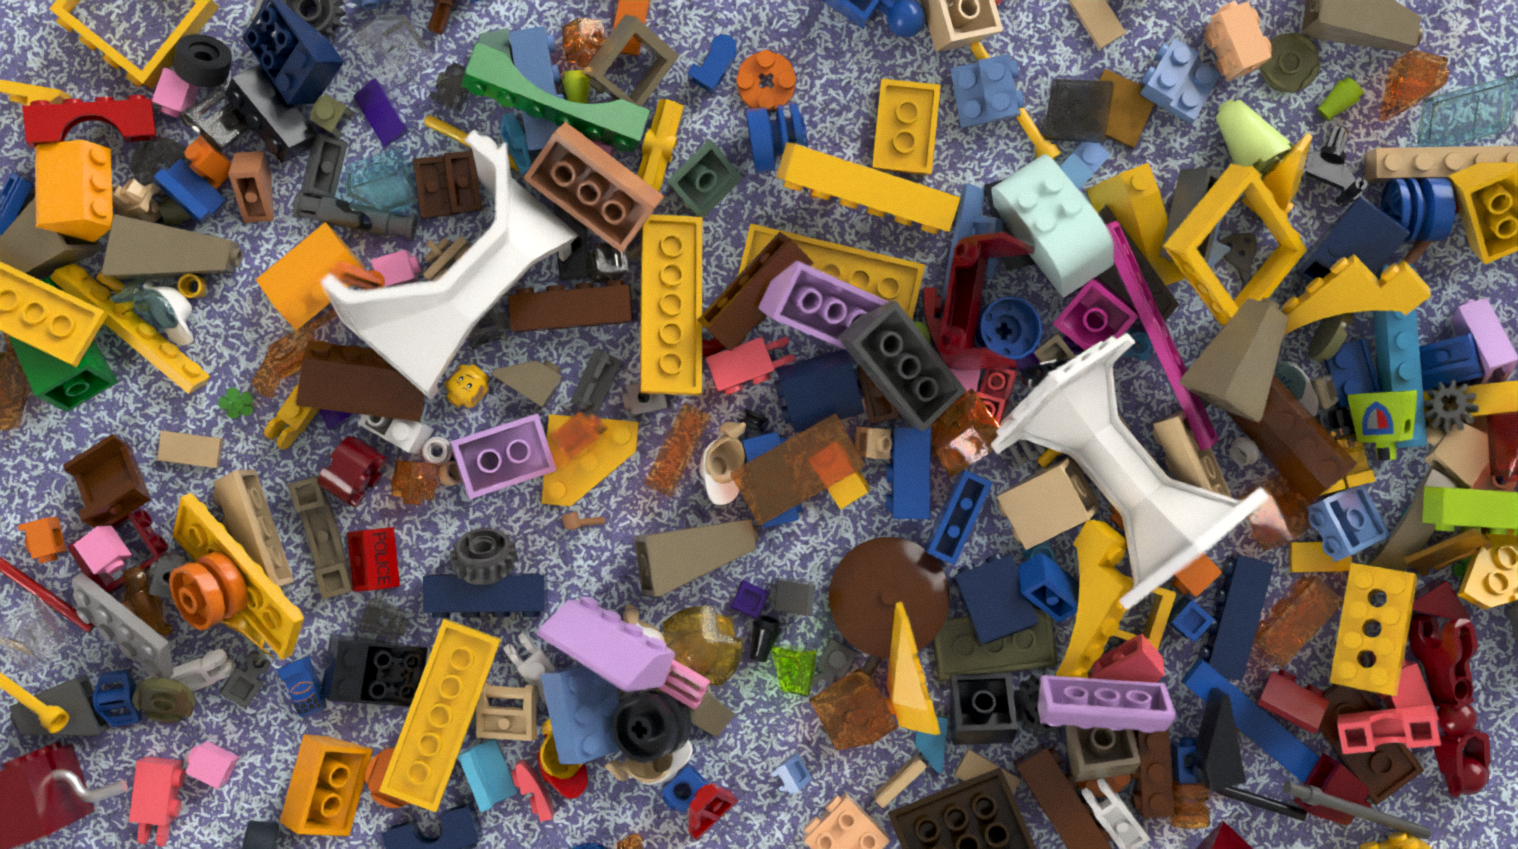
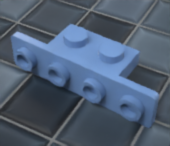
M969 183L963 184L946 277L943 284L941 299L944 302L946 301L956 244L966 236L1002 232L1004 220L997 217H981L985 190ZM997 258L987 259L984 279H993Z

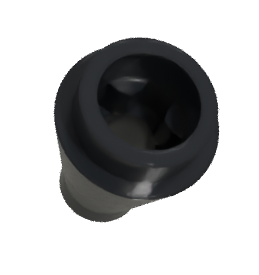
M759 615L757 621L753 622L751 653L749 656L751 659L758 662H767L768 656L782 632L779 620Z

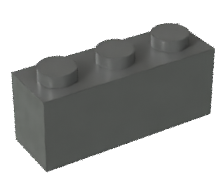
M1210 168L1180 170L1160 257L1175 263L1163 245L1216 183L1221 174ZM1217 224L1196 248L1207 264Z

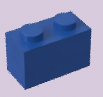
M1043 552L1018 566L1021 593L1059 623L1077 613L1079 582Z

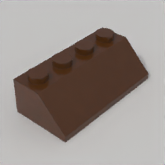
M308 341L302 359L296 406L421 422L426 395L373 349L359 348L354 345L330 344L325 341Z
M1275 374L1272 378L1260 423L1226 412L1308 502H1311L1352 471L1357 464Z

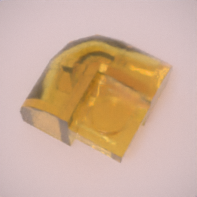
M695 606L680 610L663 622L665 647L676 653L674 660L710 680L709 685L721 686L736 672L741 661L743 639L735 637L733 617L715 614L713 606Z

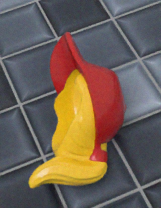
M549 718L543 722L541 728L544 741L537 755L539 770L544 781L551 784L562 796L568 799H576L585 791L588 784L585 762L581 764H559Z

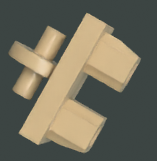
M135 179L128 180L123 188L120 185L113 186L112 206L116 208L114 214L130 218L136 216L139 220L156 222L160 218L161 212L158 203L151 197L158 193L161 188L154 183L143 186Z
M459 236L444 252L451 244L446 237L437 245L430 239L426 244L431 251L424 259L431 264L438 256L439 258L422 275L430 282L439 280L470 249L471 244Z

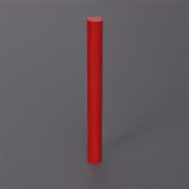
M0 557L1 573L87 633L93 630L95 626L91 622L89 624L83 622L77 615L75 608Z

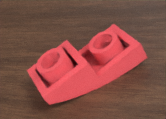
M1006 368L985 369L981 388L976 393L969 421L999 429L1012 394L1017 371Z
M525 759L518 760L515 764V769L512 770L514 786L516 788L520 787L521 795L533 792L534 796L530 797L533 814H538L540 822L551 820L555 812L544 783Z

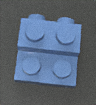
M1173 38L1169 44L1164 42L1157 51L1154 58L1159 61L1155 67L1150 65L1141 79L1145 85L1140 95L1191 125L1197 118L1221 73L1198 60L1197 57L1200 54L1198 51Z
M1009 54L950 68L961 128L1021 116L1020 108L1025 107L1022 89L1016 90L1015 78L1020 77L1017 60H1011Z
M1364 484L1347 488L1306 507L1309 512L1308 521L1310 525L1318 529L1324 540L1322 543L1323 550L1327 555L1332 556L1334 562L1351 556L1390 536Z

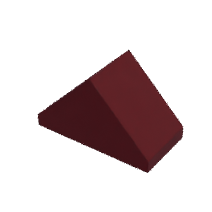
M1435 579L1415 592L1413 611L1449 619L1463 618L1470 621V615L1448 581Z

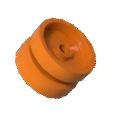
M219 551L210 552L197 558L195 562L186 563L175 568L170 574L169 586L174 603L182 617L198 630H206L220 623L222 619L230 618L242 612L247 606L248 593L242 574L235 563L224 553Z

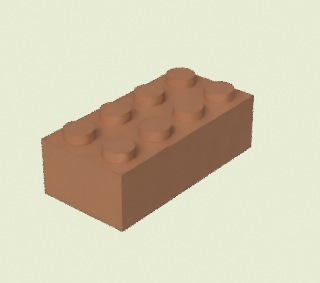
M567 122L553 133L523 178L621 253L631 243L664 198L657 190Z

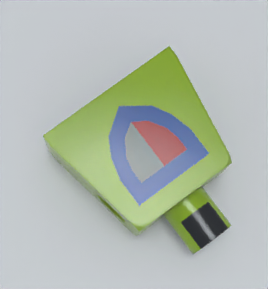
M1417 390L1347 395L1359 443L1376 442L1377 460L1397 459L1395 442L1411 440L1413 438Z

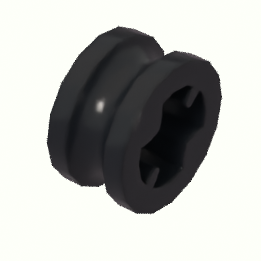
M745 408L743 411L745 417L740 418L739 422H744L746 426L763 433V424L765 422L768 423L769 419Z

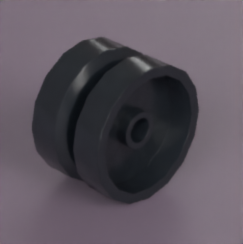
M659 688L625 699L617 707L612 722L614 740L620 751L630 760L640 763L656 761L683 748L690 737L692 727L690 711L687 705Z

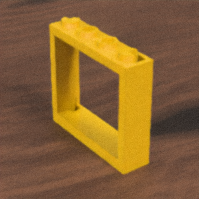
M56 0L49 9L58 16L55 21L70 33L75 29L81 34L78 40L93 51L98 48L105 54L102 57L104 61L115 69H118L120 66L128 72L125 77L139 88L144 84L153 90L159 82L163 68L170 69L173 65L175 48L178 41L184 36L198 34L219 6L212 0H193L196 4L143 70L135 66L70 14L80 0Z
M1230 164L1163 245L1212 315L1223 326L1229 322L1248 298L1261 301L1262 298L1268 299L1307 251L1300 240V234L1293 229L1287 220V214L1275 202L1274 194L1266 188L1260 179V173L1252 166L1246 167ZM1244 192L1279 246L1233 301L1196 248Z

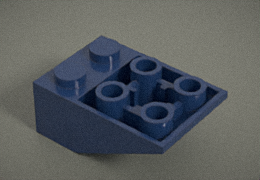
M265 0L242 37L287 104H315L344 63L325 36L280 0Z
M1360 195L1300 258L1295 274L1308 283L1317 277L1323 279L1331 272L1330 268L1343 257L1348 259L1355 254L1376 275L1409 236L1410 231Z

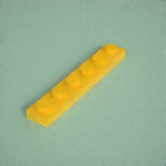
M72 263L54 270L50 278L68 294L105 311L108 316L103 323L187 394L205 386L211 376L202 370L199 364L190 360L176 345L165 339L152 325L146 323L135 314L132 309L119 313L115 305L120 300L110 293L108 288L92 278L84 268L76 263Z

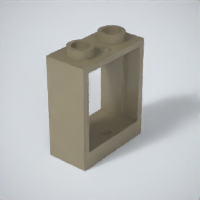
M625 14L584 69L583 73L590 78L588 84L600 94L606 92L612 97L610 102L623 99L642 107L679 55L638 18ZM631 37H634L657 59L628 97L608 80L604 74Z

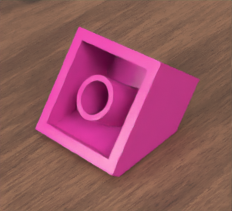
M1096 276L1084 285L1053 322V325L1086 351L1100 341L1104 343L1112 336L1116 340L1120 338L1139 317V314L1132 304Z

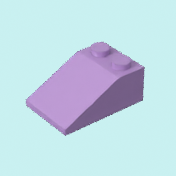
M538 413L450 441L449 443L468 500L557 471Z

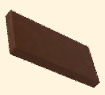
M1333 684L1324 691L1323 698L1329 700V703L1318 729L1346 768L1369 788L1368 798L1375 806L1425 771L1405 743H1385L1376 746L1375 751L1343 754L1337 725L1338 714L1376 711L1380 709L1368 692Z

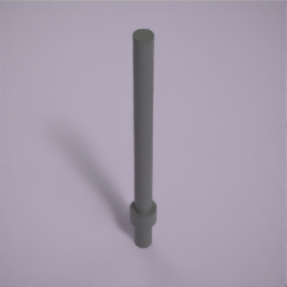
M1286 781L1283 785L1284 793L1299 797L1304 803L1313 806L1320 804L1423 839H1429L1431 836V829L1429 827L1323 793L1318 787L1309 784L1302 786L1290 781Z

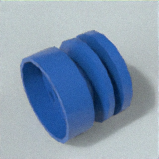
M797 102L789 103L790 117L787 118L784 116L782 104L777 105L775 120H770L765 107L746 110L755 174L775 171L776 156H783L787 142L808 148L805 121L799 112Z
M1391 178L1383 189L1380 210L1410 231L1409 236L1404 240L1405 242H1411L1415 238L1422 242H1439L1447 239L1452 230L1455 217V195L1451 183L1446 178H1422L1418 182L1413 178H1406L1405 180Z
M1015 296L1001 297L979 309L973 348H986L1012 360H1019L1032 353L1039 344L1043 330L1041 317L1035 307L1025 299ZM999 328V331L1004 332L1005 336L1001 338L1000 334L995 333V329Z

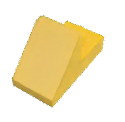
M0 80V92L9 96V101L13 103L30 105L31 101L46 100L50 104H62V100L71 98V95L60 89Z

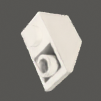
M362 415L358 422L362 427L406 452L418 455L421 454L424 443L434 431V428L423 422Z

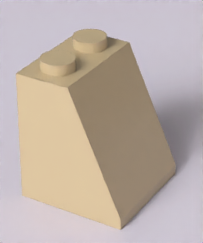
M1069 455L1011 486L997 496L1000 512L1004 517L1009 518L1013 526L1012 533L1019 544H1023L1025 550L1090 520L1101 506L1078 463Z

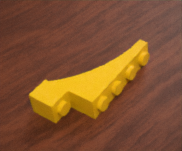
M1355 254L1348 259L1343 257L1333 264L1330 268L1331 272L1323 279L1317 277L1311 281L1306 287L1307 291L1299 298L1293 296L1283 304L1281 312L1288 316L1284 335L1317 320L1344 313L1400 311L1406 316L1431 297L1430 288L1405 261L1398 266L1396 264L1389 266L1380 275L1381 279L1378 280Z
M1097 520L1086 521L1073 543L1077 548L1079 562V602L1072 637L1055 676L1088 678L1089 670L1094 662L1102 656L1104 646L1109 638L1118 630L1119 622L1127 611L1119 600L1130 592L1134 586L1131 580L1115 568L1125 556L1127 548L1126 538L1106 522Z

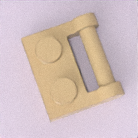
M486 682L476 708V738L521 741L537 739L536 702L539 696L538 686L526 685L525 688L491 686L490 683ZM489 699H523V708L489 706Z

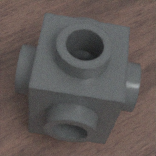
M169 552L168 556L160 557L158 562L153 561L148 575V579H152L148 594L173 600L169 586L170 572L177 567L190 563L187 561L188 557L183 554Z

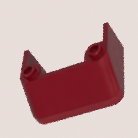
M1004 232L966 236L956 244L938 343L941 359L949 368L954 370L1016 367L1017 361L986 348H973L987 259L1032 254L1035 251V247Z

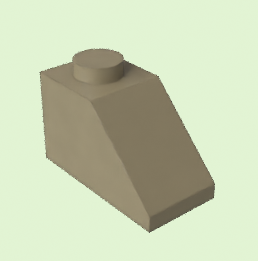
M547 359L543 364L534 360L494 369L491 374L546 408L565 378L558 374L561 368Z
M686 679L685 682L689 683L697 689H700V686ZM706 691L696 710L687 706L690 711L692 724L716 738L735 716L733 711L708 691Z

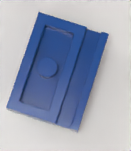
M11 171L0 192V235L14 222L33 186L32 182Z
M1472 333L1419 346L1423 390L1436 388L1439 382L1448 385L1451 380H1455L1457 383L1484 375V372L1481 371L1480 359Z
M1366 338L1342 344L1331 359L1324 360L1327 373L1332 375L1338 396L1337 407L1349 405L1347 395L1381 392Z

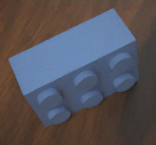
M582 663L540 674L559 764H581L620 751L614 740L612 730L613 715L620 704L616 685Z

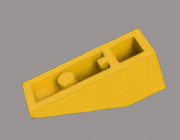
M1309 133L1304 135L1260 177L1266 188L1274 194V200L1279 208L1286 214L1294 206L1291 201L1298 191L1313 137ZM1245 195L1241 201L1259 216Z

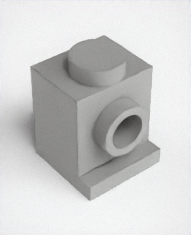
M640 383L626 385L628 392L622 393L625 410H631L632 415L669 409L666 394H649V401L641 403L638 398Z

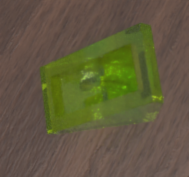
M792 645L773 646L771 653L781 691L809 697L817 650Z

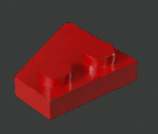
M713 783L704 785L695 793V799L689 804V833L697 841L739 800L731 791Z

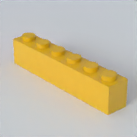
M789 142L786 143L776 178L785 180L783 187L801 192L804 186L813 189L812 196L829 201L832 195L841 198L840 205L857 209L858 204L868 207L866 213L884 218L885 213L895 215V222L911 226L912 221L922 224L920 230L938 235L939 229L950 232L961 198Z

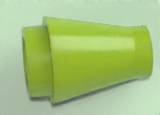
M1346 77L1343 81L1338 80L1323 103L1317 108V111L1327 121H1330L1338 114L1360 102V97L1364 92L1350 77Z

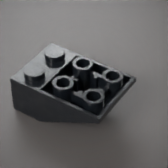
M330 634L321 694L329 701L411 707L423 675L428 648L356 636Z

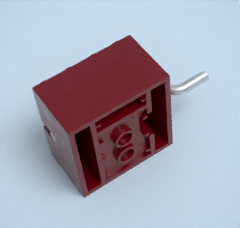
M61 741L2 763L3 769L0 770V849H12L47 837L95 811L92 802L127 792L128 788L125 780L94 790H88L73 744L70 743L62 746Z

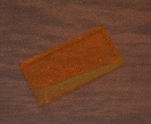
M835 413L730 472V475L758 525L761 526L865 467V464Z

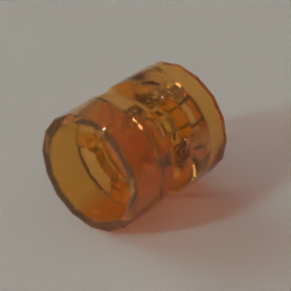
M1172 780L1174 817H1170V825L1183 829L1209 827L1211 825L1210 808L1205 805V802L1209 800V790L1199 783L1179 784ZM1183 800H1196V802H1183Z

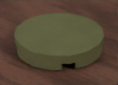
M1285 33L1277 35L1270 40L1272 58L1260 66L1259 69L1262 78L1271 88L1279 92L1293 93L1306 88L1315 80L1320 70L1319 53L1317 47L1309 38L1299 33Z
M1353 312L1323 318L1309 346L1308 355L1311 359L1323 363L1324 360L1327 361L1336 354L1347 338L1348 332L1344 331L1346 324L1351 326L1353 323Z
M150 678L136 685L132 702L138 711L141 708L146 712L145 716L152 720L175 723L182 721V718L185 716L188 718L192 715L196 704V697L187 686L178 681L167 678Z

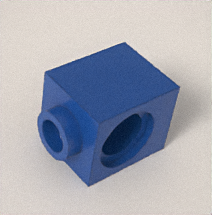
M1182 597L1171 610L1167 623L1185 639L1195 643L1215 619L1192 599Z
M1181 737L1179 743H1171L1173 779L1179 784L1198 783L1193 773V766L1196 765L1195 762L1191 766L1184 765L1185 756L1195 750L1197 737Z
M687 762L678 771L677 775L662 787L661 793L664 795L662 800L671 810L678 809L683 813L695 799V793L704 785H709V783ZM679 783H686L691 787V793L687 796H680L676 793L675 786Z

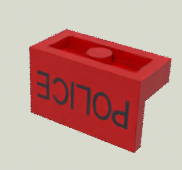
M394 527L347 532L353 591H371L400 586Z

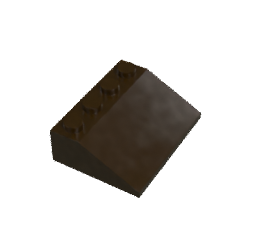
M1001 767L888 812L902 849H1037Z

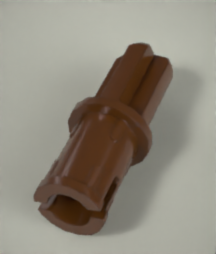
M456 0L432 1L435 7L428 24L430 32L437 35L444 33L450 12L456 10L454 5Z

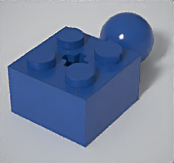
M821 0L862 29L866 27L877 9L887 16L889 28L900 37L907 38L918 34L925 23L924 9L916 0Z

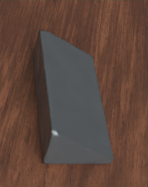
M317 134L311 145L300 192L318 197L335 198L348 142Z

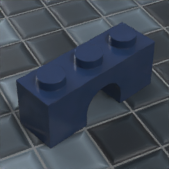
M468 802L444 810L439 815L443 831L441 836L436 838L423 835L419 830L416 819L387 827L381 833L385 848L473 849L477 847V842L483 837V832L474 802Z

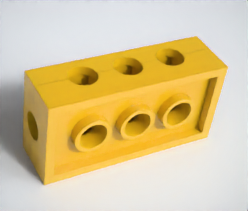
M1357 563L1350 564L1329 683L1397 697L1418 580L1415 573ZM1376 593H1385L1387 596L1386 603L1381 607H1374L1371 602L1372 597ZM1373 622L1380 623L1382 627L1381 633L1377 637H1368L1366 633L1367 626ZM1367 652H1374L1376 663L1370 668H1364L1361 663L1362 656Z

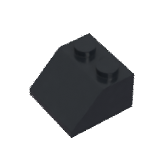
M1010 672L950 675V725L953 745L1013 743L1018 725Z

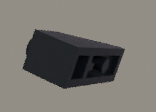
M1217 687L1211 688L1194 750L1196 765L1193 766L1196 781L1211 792L1246 783L1230 697Z

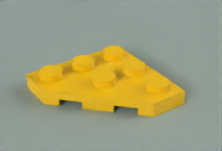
M549 414L547 442L557 471L544 475L541 504L573 506L591 489L637 452L639 422Z
M1482 527L1481 533L1485 537L1488 536L1493 547L1486 550L1484 546L1478 548L1480 553L1471 556L1457 594L1459 597L1482 610L1518 600V535H1513V529H1507V535L1487 533L1488 527Z

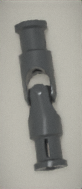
M298 192L293 203V216L297 219L308 217L318 219L319 223L326 221L328 225L346 226L351 229L384 236L389 234L405 236L410 241H413L415 238L418 224L416 214L406 216L393 213L391 209L359 203L351 204L347 201L330 197L319 199L306 196L304 192ZM366 215L370 218L371 224L363 223Z

